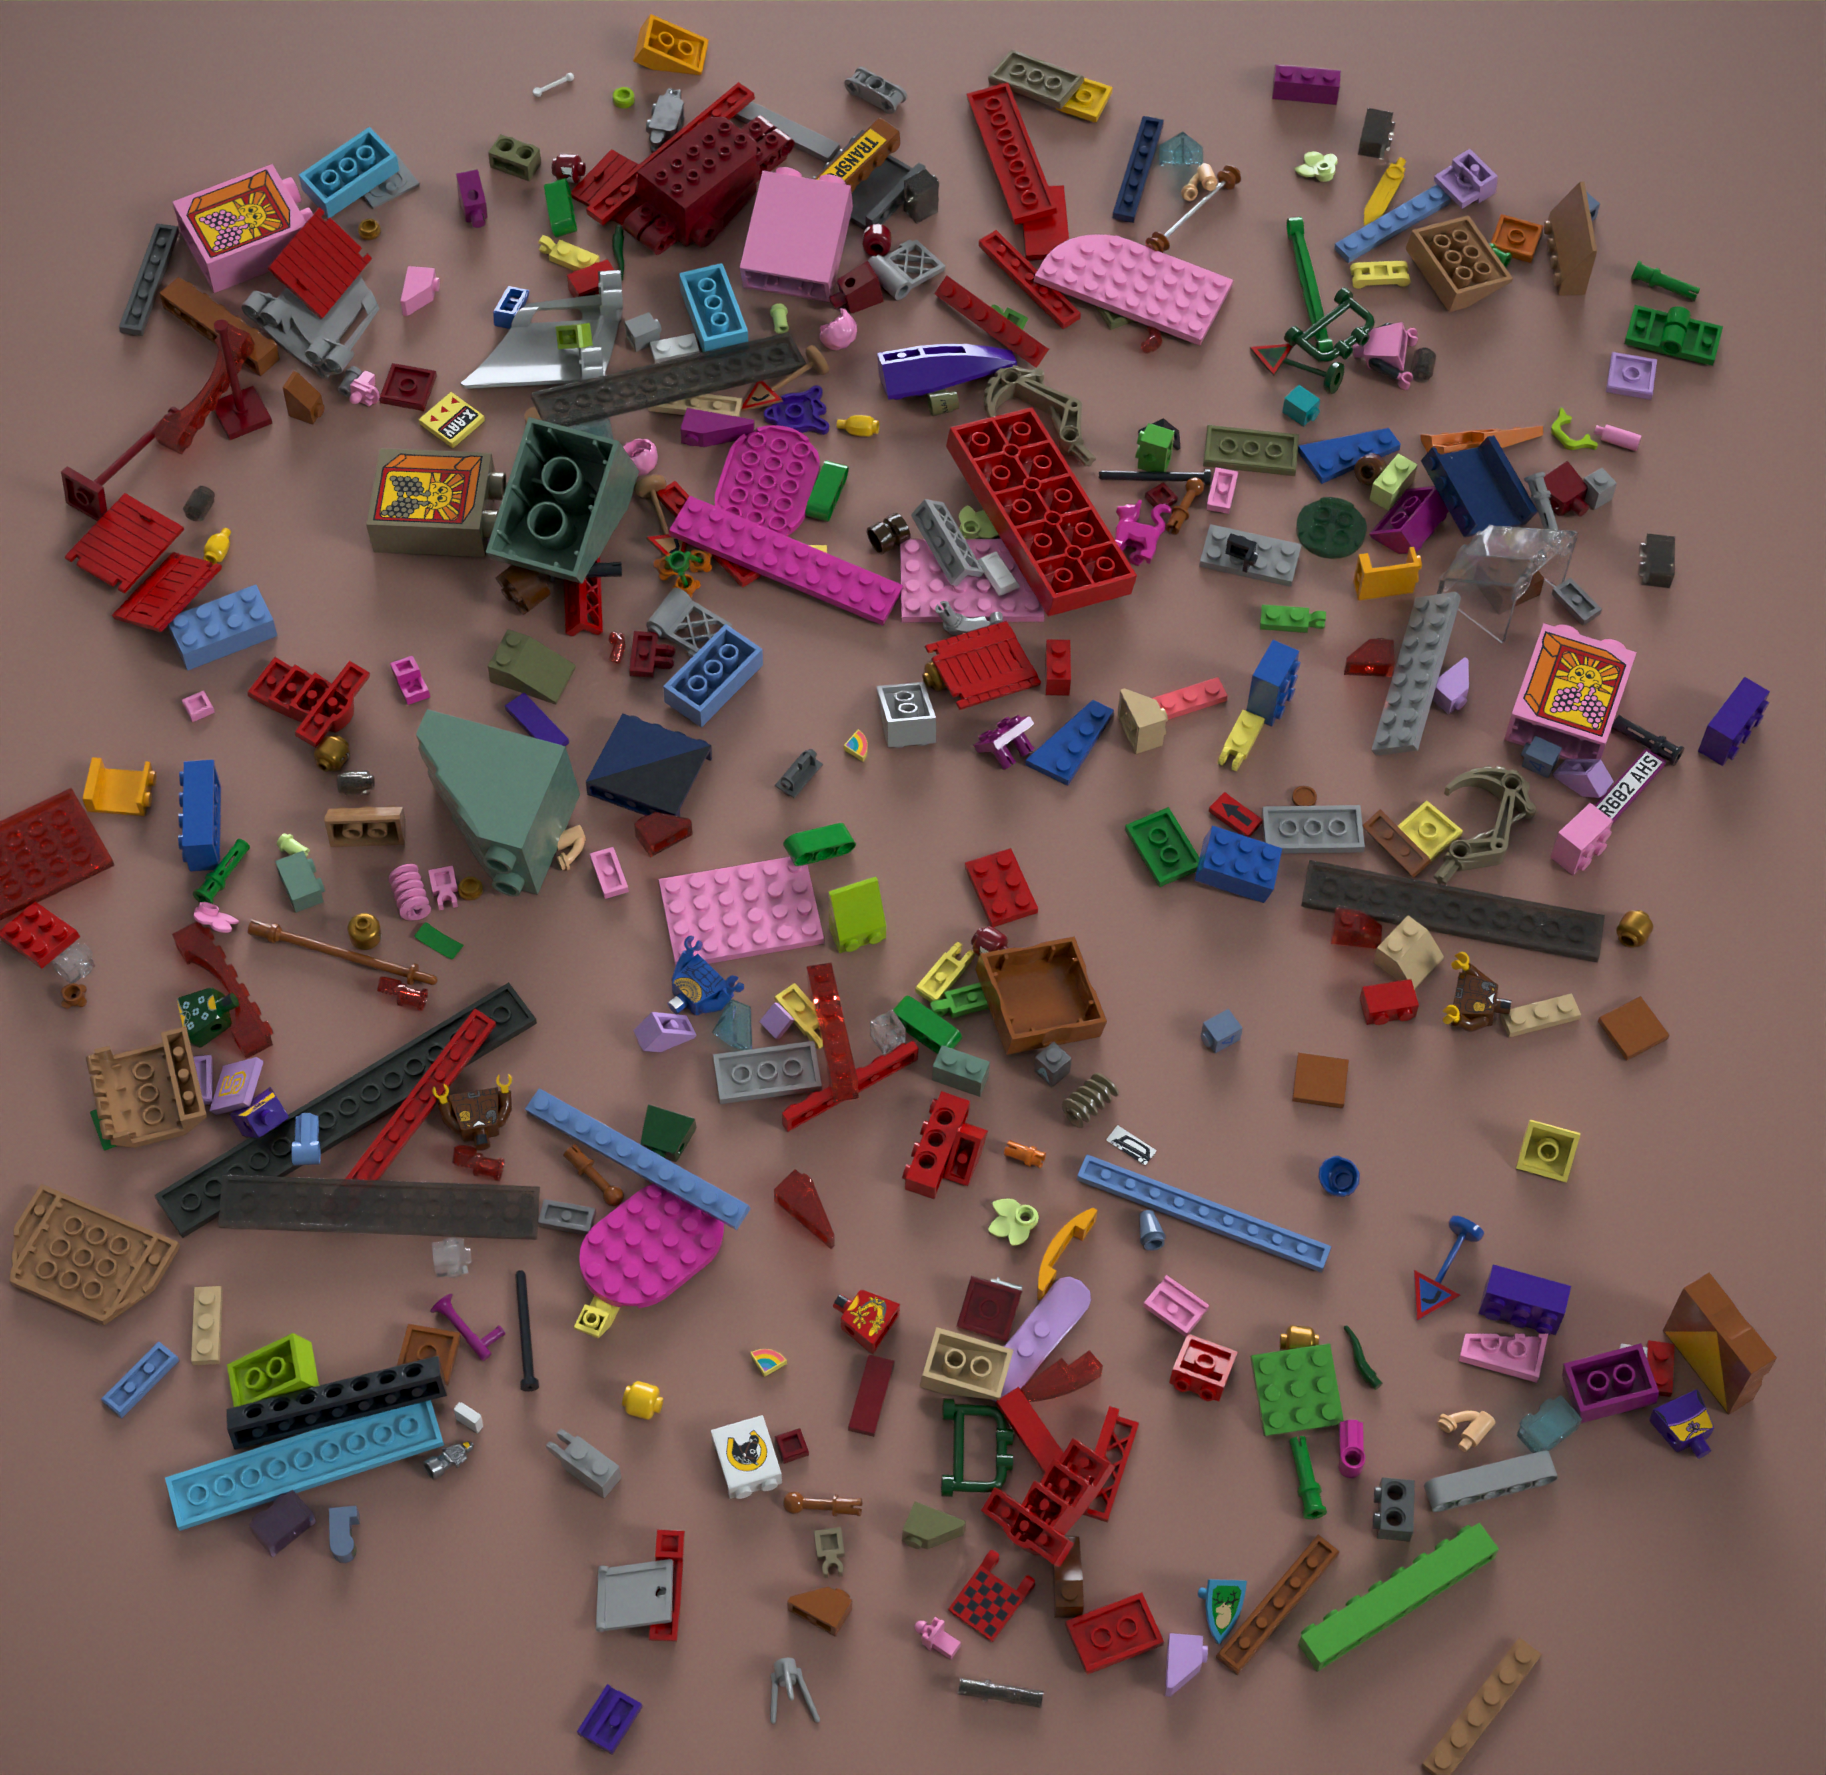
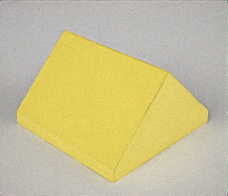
M1530 1120L1524 1134L1516 1169L1567 1183L1581 1133Z

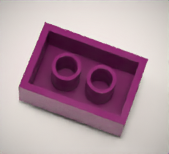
M1641 1343L1563 1364L1562 1377L1579 1424L1657 1404L1659 1390Z

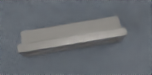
M924 499L911 516L950 584L958 586L967 575L981 577L984 571L945 504Z

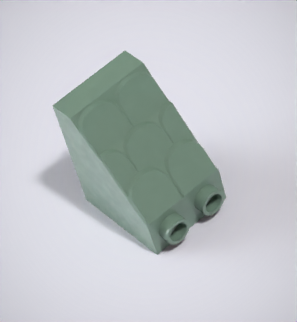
M528 417L486 549L487 555L496 561L582 584L592 565L600 557L624 513L627 511L639 474V470L621 443L617 440Z
M427 709L416 733L419 741L418 749L424 763L428 767V776L435 790L452 813V821L464 835L471 852L492 879L494 889L512 897L519 896L521 890L538 895L557 851L560 836L566 829L580 796L566 746Z

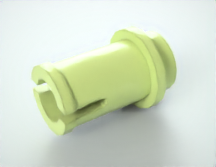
M781 303L774 304L770 310V315L774 321V330L778 334L786 333L789 330L786 317L788 310Z
M282 834L276 844L281 852L286 851L290 855L304 851L307 857L310 851L307 847L294 840L291 834Z

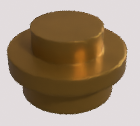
M373 219L363 220L358 227L359 236L365 240L377 238L381 233L380 225Z
M468 876L459 883L458 893L464 900H476L483 893V885L477 878Z

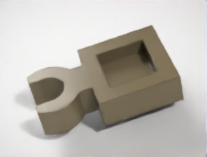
M841 1527L815 1530L814 1538L817 1560H826L822 1566L824 1578H828V1569L830 1567H836L838 1575L842 1576L843 1564L837 1559L845 1557Z

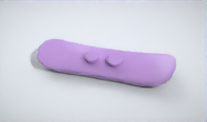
M1070 1276L1056 1281L1018 1331L1005 1344L1004 1347L1014 1351L1001 1397L1017 1387L1022 1390L1047 1356L1086 1312L1091 1298L1090 1291L1082 1281Z

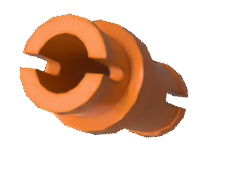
M1012 1140L1007 1142L1009 1147H1005V1156L1021 1160L1029 1167L1034 1165L1041 1168L1043 1166L1041 1161H1045V1152L1038 1151L1037 1147H1027Z

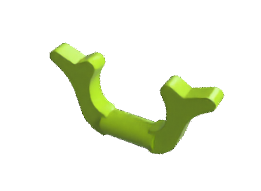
M1560 408L1558 412L1559 417L1552 424L1551 434L1566 449L1590 448L1596 450L1598 443L1591 440L1589 434H1586L1583 439L1575 441L1570 439L1561 430L1560 426L1571 423L1572 417L1566 415L1565 410Z

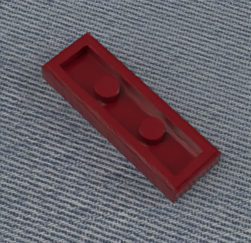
M868 1355L848 1431L872 1437L875 1436L894 1368V1360Z

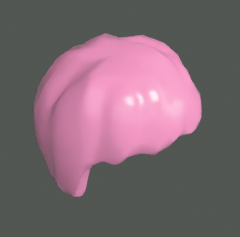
M843 308L840 309L841 315L834 321L819 328L821 332L819 334L820 340L830 350L846 349L856 339L857 324L854 318Z
M634 439L631 442L625 443L623 448L639 470L638 476L647 475L655 468L658 454L654 443L648 439Z

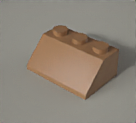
M393 805L377 808L370 806L362 808L339 807L337 809H328L324 822L330 847L405 845L406 819L403 807Z

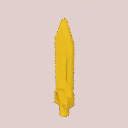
M1398 158L1396 164L1391 163L1383 174L1364 209V226L1382 217L1404 178L1406 169L1404 168L1406 164L1404 158Z

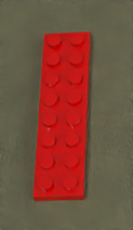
M1009 83L967 93L969 106L1014 225L1057 214L1056 204Z

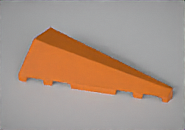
M1543 426L1513 427V429L1508 430L1497 428L1456 433L1443 432L1439 435L1421 434V442L1427 453L1432 447H1435L1441 455L1479 447L1488 436L1494 435L1501 448L1543 436Z

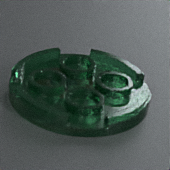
M1323 497L1302 508L1297 518L1296 533L1300 543L1309 552L1328 559L1344 558L1355 553L1362 546L1367 531L1366 520L1351 502L1336 497Z

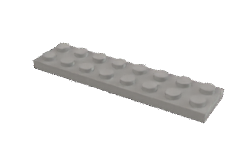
M1457 591L1415 598L1372 746V752L1376 756L1418 751L1461 600V596Z

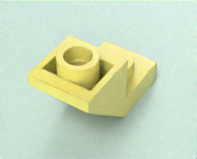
M594 1295L590 1306L584 1305L574 1329L600 1338L611 1327L620 1307L603 1302Z

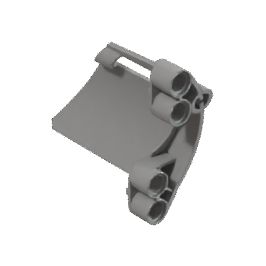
M621 270L598 271V295L526 304L525 307L517 312L512 321L511 329L495 350L460 385L465 389L580 383L581 388L604 387V376L610 362L618 325L622 317ZM579 309L582 313V319L578 321L531 323L533 315L541 310ZM590 323L593 346L558 349L555 326Z
M359 274L323 319H320L310 311L287 287L278 298L273 297L270 293L265 294L255 290L243 303L241 309L246 316L262 327L287 352L314 369L321 378L326 380L330 375L342 373L352 360L354 352L350 350L378 312L379 306L372 291L368 290ZM363 308H365L367 313L365 319L345 345L340 344V338Z

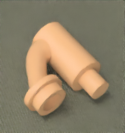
M1209 164L1200 165L1197 173L1182 188L1181 195L1185 200L1192 201L1197 197L1198 190L1196 186L1199 182H1201L1204 189L1209 191L1215 190L1217 179Z
M581 825L564 830L560 836L557 846L558 851L573 846L567 855L563 852L560 853V856L556 857L561 871L565 869L567 871L570 870L569 865L577 858L584 847L586 838Z
M1469 1410L1449 1416L1441 1414L1437 1424L1444 1432L1450 1433L1456 1430V1423L1471 1422L1461 1434L1462 1440L1458 1444V1447L1463 1452H1467L1470 1447H1476L1495 1425L1494 1418L1487 1412Z

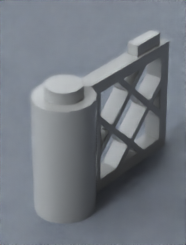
M909 239L900 244L899 249L884 257L877 255L868 260L878 276L879 284L896 300L903 299L912 288L945 271V265L917 239L914 241ZM916 249L921 253V256L910 255L908 252ZM893 260H905V264H895ZM907 261L920 262V267L908 266ZM923 263L933 264L935 268H923ZM906 272L918 273L919 276L912 280Z
M673 588L646 623L648 632L657 633L658 638H668L689 651L688 656L693 657L700 650L696 647L695 642L709 641L716 634H710L708 625L718 624L723 627L727 624L732 628L731 623L694 602L680 588ZM692 610H695L702 615L703 620L690 622L689 614ZM705 626L706 635L694 636L692 627ZM688 628L690 637L680 638L675 633L678 629Z

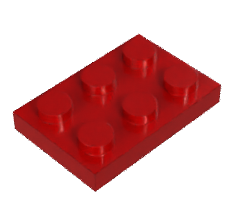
M1011 848L965 862V869L990 926L996 927L1038 913V906Z
M36 901L0 930V939L41 969L80 938L76 929Z
M1142 1592L1065 1622V1626L1087 1675L1164 1645V1640Z

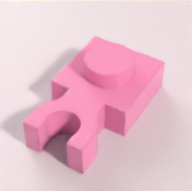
M453 866L428 870L433 896L439 895L437 898L439 910H444L443 902L446 900L452 901L453 908L458 907L456 896L453 893L458 892Z

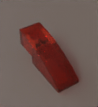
M1090 1350L1070 1365L1063 1358H1060L1021 1387L1020 1390L1029 1402L1057 1398L1085 1387L1101 1377L1103 1365Z

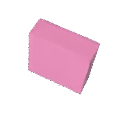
M204 690L182 699L183 706L192 722L215 713Z

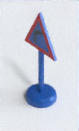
M1451 1216L1449 1228L1458 1235V1238L1435 1281L1414 1270L1417 1321L1461 1296L1442 1285L1441 1282L1464 1239L1478 1242L1484 1236L1482 1228L1474 1222L1461 1216Z

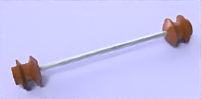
M1226 165L1223 171H1219L1217 174L1219 184L1215 190L1207 194L1165 235L1157 231L1154 232L1152 237L1146 239V247L1162 253L1168 250L1170 243L1167 238L1221 187L1232 190L1235 184L1241 182L1238 168Z

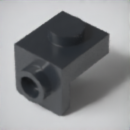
M1230 533L1227 539L1225 554L1244 560L1242 571L1247 573L1250 565L1255 566L1259 553L1256 552L1257 542L1249 540L1244 536Z

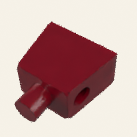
M868 261L837 280L840 292L829 297L834 309L845 304L850 313H855L884 302L878 276Z
M1568 461L1543 477L1547 490L1551 492L1549 500L1555 514L1563 516L1570 510H1573L1581 517L1588 511L1589 506L1584 502L1588 487Z

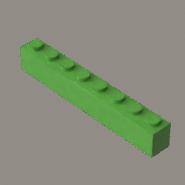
M1480 1522L1473 1527L1467 1525L1457 1532L1456 1538L1451 1541L1445 1539L1437 1544L1435 1551L1429 1555L1422 1553L1413 1560V1565L1407 1569L1400 1567L1390 1575L1391 1579L1385 1583L1382 1581L1376 1582L1368 1589L1369 1593L1363 1597L1356 1595L1346 1603L1347 1607L1339 1612L1337 1609L1329 1612L1323 1618L1324 1621L1317 1626L1313 1623L1301 1631L1302 1635L1298 1645L1318 1672L1495 1559L1499 1548Z

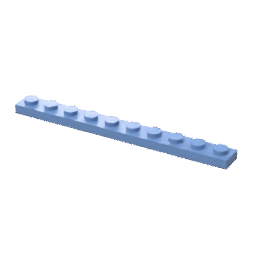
M540 1088L525 1108L528 1114L735 1230L739 1228L751 1210L748 1204Z
M1087 1154L1077 1175V1181L1321 1273L1331 1250L1330 1245Z

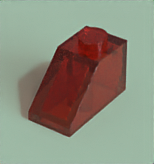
M1377 638L1366 641L1346 658L1344 675L1392 677L1395 664L1394 640Z
M654 812L649 816L641 817L634 823L635 836L650 858L693 835L692 822L689 818Z
M1335 908L1332 920L1331 944L1377 949L1382 939V925L1361 910Z

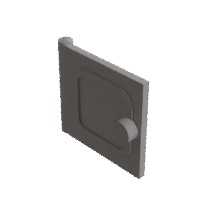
M386 144L394 152L390 144ZM398 155L397 160L400 171L363 195L373 209L420 185Z
M668 1559L610 1568L604 1565L599 1566L596 1631L604 1632L671 1622L673 1560Z

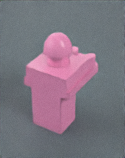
M364 371L358 379L353 380L350 384L351 395L349 397L352 404L361 402L370 407L379 401V392L374 387L375 374Z
M936 1617L931 1625H928L925 1621L916 1622L915 1630L918 1634H922V1645L927 1647L929 1651L933 1648L952 1660L960 1648L961 1642L944 1632L945 1622Z

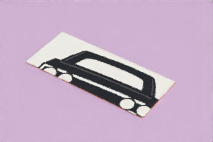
M1118 1125L1106 1139V1141L1143 1165H1146L1157 1151Z

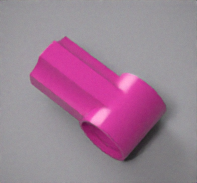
M1351 1419L1339 1423L1340 1460L1338 1468L1340 1473L1347 1478L1359 1476L1366 1459L1363 1443V1423ZM1346 1459H1354L1358 1465H1349Z

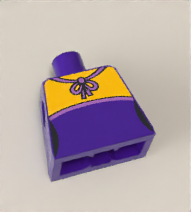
M271 1087L253 1098L250 1107L238 1109L229 1114L242 1136L254 1138L262 1137L289 1118Z
M1698 1389L1653 1410L1649 1421L1676 1452L1690 1447L1697 1459L1711 1452L1705 1440L1710 1437L1714 1426Z

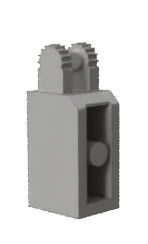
M560 1429L557 1432V1436L568 1447L563 1450L555 1443L549 1441L546 1449L561 1461L562 1467L602 1498H605L621 1479L620 1466L578 1435L573 1437L563 1429Z

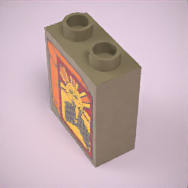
M380 448L366 523L373 552L485 557L488 538L491 537L499 510H493L494 500L502 501L507 486L506 473L495 472L492 453Z

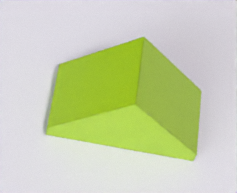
M590 323L555 326L558 349L593 346Z

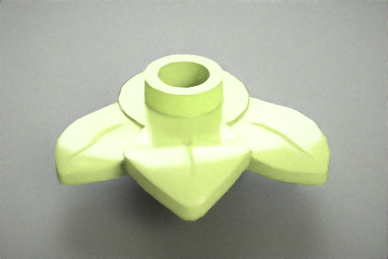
M1316 151L1307 152L1304 155L1305 164L1296 167L1295 171L1301 176H1316L1317 180L1326 182L1334 177L1336 172L1335 166L1338 160L1331 153L1323 156Z
M967 505L960 511L959 520L961 525L959 530L965 539H992L999 535L984 510L975 513Z
M1014 1199L994 1201L993 1207L999 1216L991 1223L988 1231L997 1237H1009V1242L1012 1246L1020 1245L1028 1239L1030 1230L1037 1225L1039 1219L1038 1212L1032 1206L1020 1205ZM1027 1216L1030 1220L1022 1221L1021 1217Z

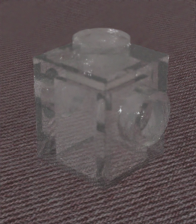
M77 941L52 960L55 970L70 984L76 983L80 978L87 976L92 968L95 967L92 959L94 954L91 949L84 943L80 945Z
M893 1010L870 1021V1036L883 1055L889 1051L893 1052L898 1045L905 1043L906 1028Z
M451 1237L441 1242L432 1243L434 1268L437 1278L444 1276L456 1278L468 1273L467 1263H472L470 1247L465 1248L463 1238Z

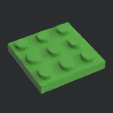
M1330 1343L1250 1356L1264 1436L1334 1426L1344 1421Z

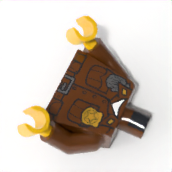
M1465 952L1455 954V958L1458 960L1453 961L1451 966L1455 970L1462 968V972H1459L1453 1005H1448L1443 1009V1012L1447 1014L1443 1017V1022L1445 1024L1451 1023V1026H1457L1467 1032H1473L1486 1026H1492L1495 1013L1510 1015L1512 1000L1497 998L1499 985L1469 963V956Z
M500 1074L497 1076L496 1083L501 1087V1091H498V1087L459 1093L449 1095L450 1100H447L449 1089L445 1084H443L445 1093L442 1096H438L435 1087H433L432 1093L440 1101L438 1107L443 1123L454 1134H461L463 1141L474 1140L476 1150L483 1151L489 1149V1138L499 1135V1128L506 1124L512 1112L511 1091L508 1087L512 1083V1076L508 1074L509 1083L506 1085L500 1082Z

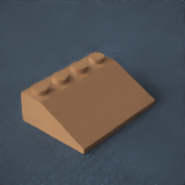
M1580 181L1550 211L1548 221L1544 223L1545 235L1548 234L1547 250L1552 255L1550 267L1555 272L1553 284L1554 287H1557L1559 296L1586 294L1597 254L1585 182Z
M1469 215L1414 229L1411 232L1405 249L1449 312L1467 308L1513 280Z

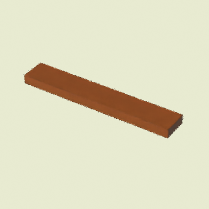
M1317 1535L1217 1653L1216 1658L1238 1675L1335 1560L1340 1551L1320 1535Z

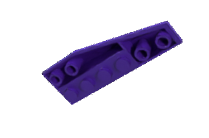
M936 344L877 353L879 378L888 400H899L903 397L914 395L922 396L926 393L936 392L993 374L1001 368L1017 366L1012 350L981 345Z

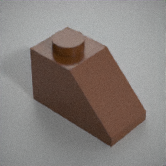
M293 371L282 387L288 415L313 425L324 412L325 407L322 396L298 372Z
M824 1587L790 1596L787 1601L788 1611L836 1637L852 1610V1599H850L848 1593L839 1588L834 1590L830 1587Z

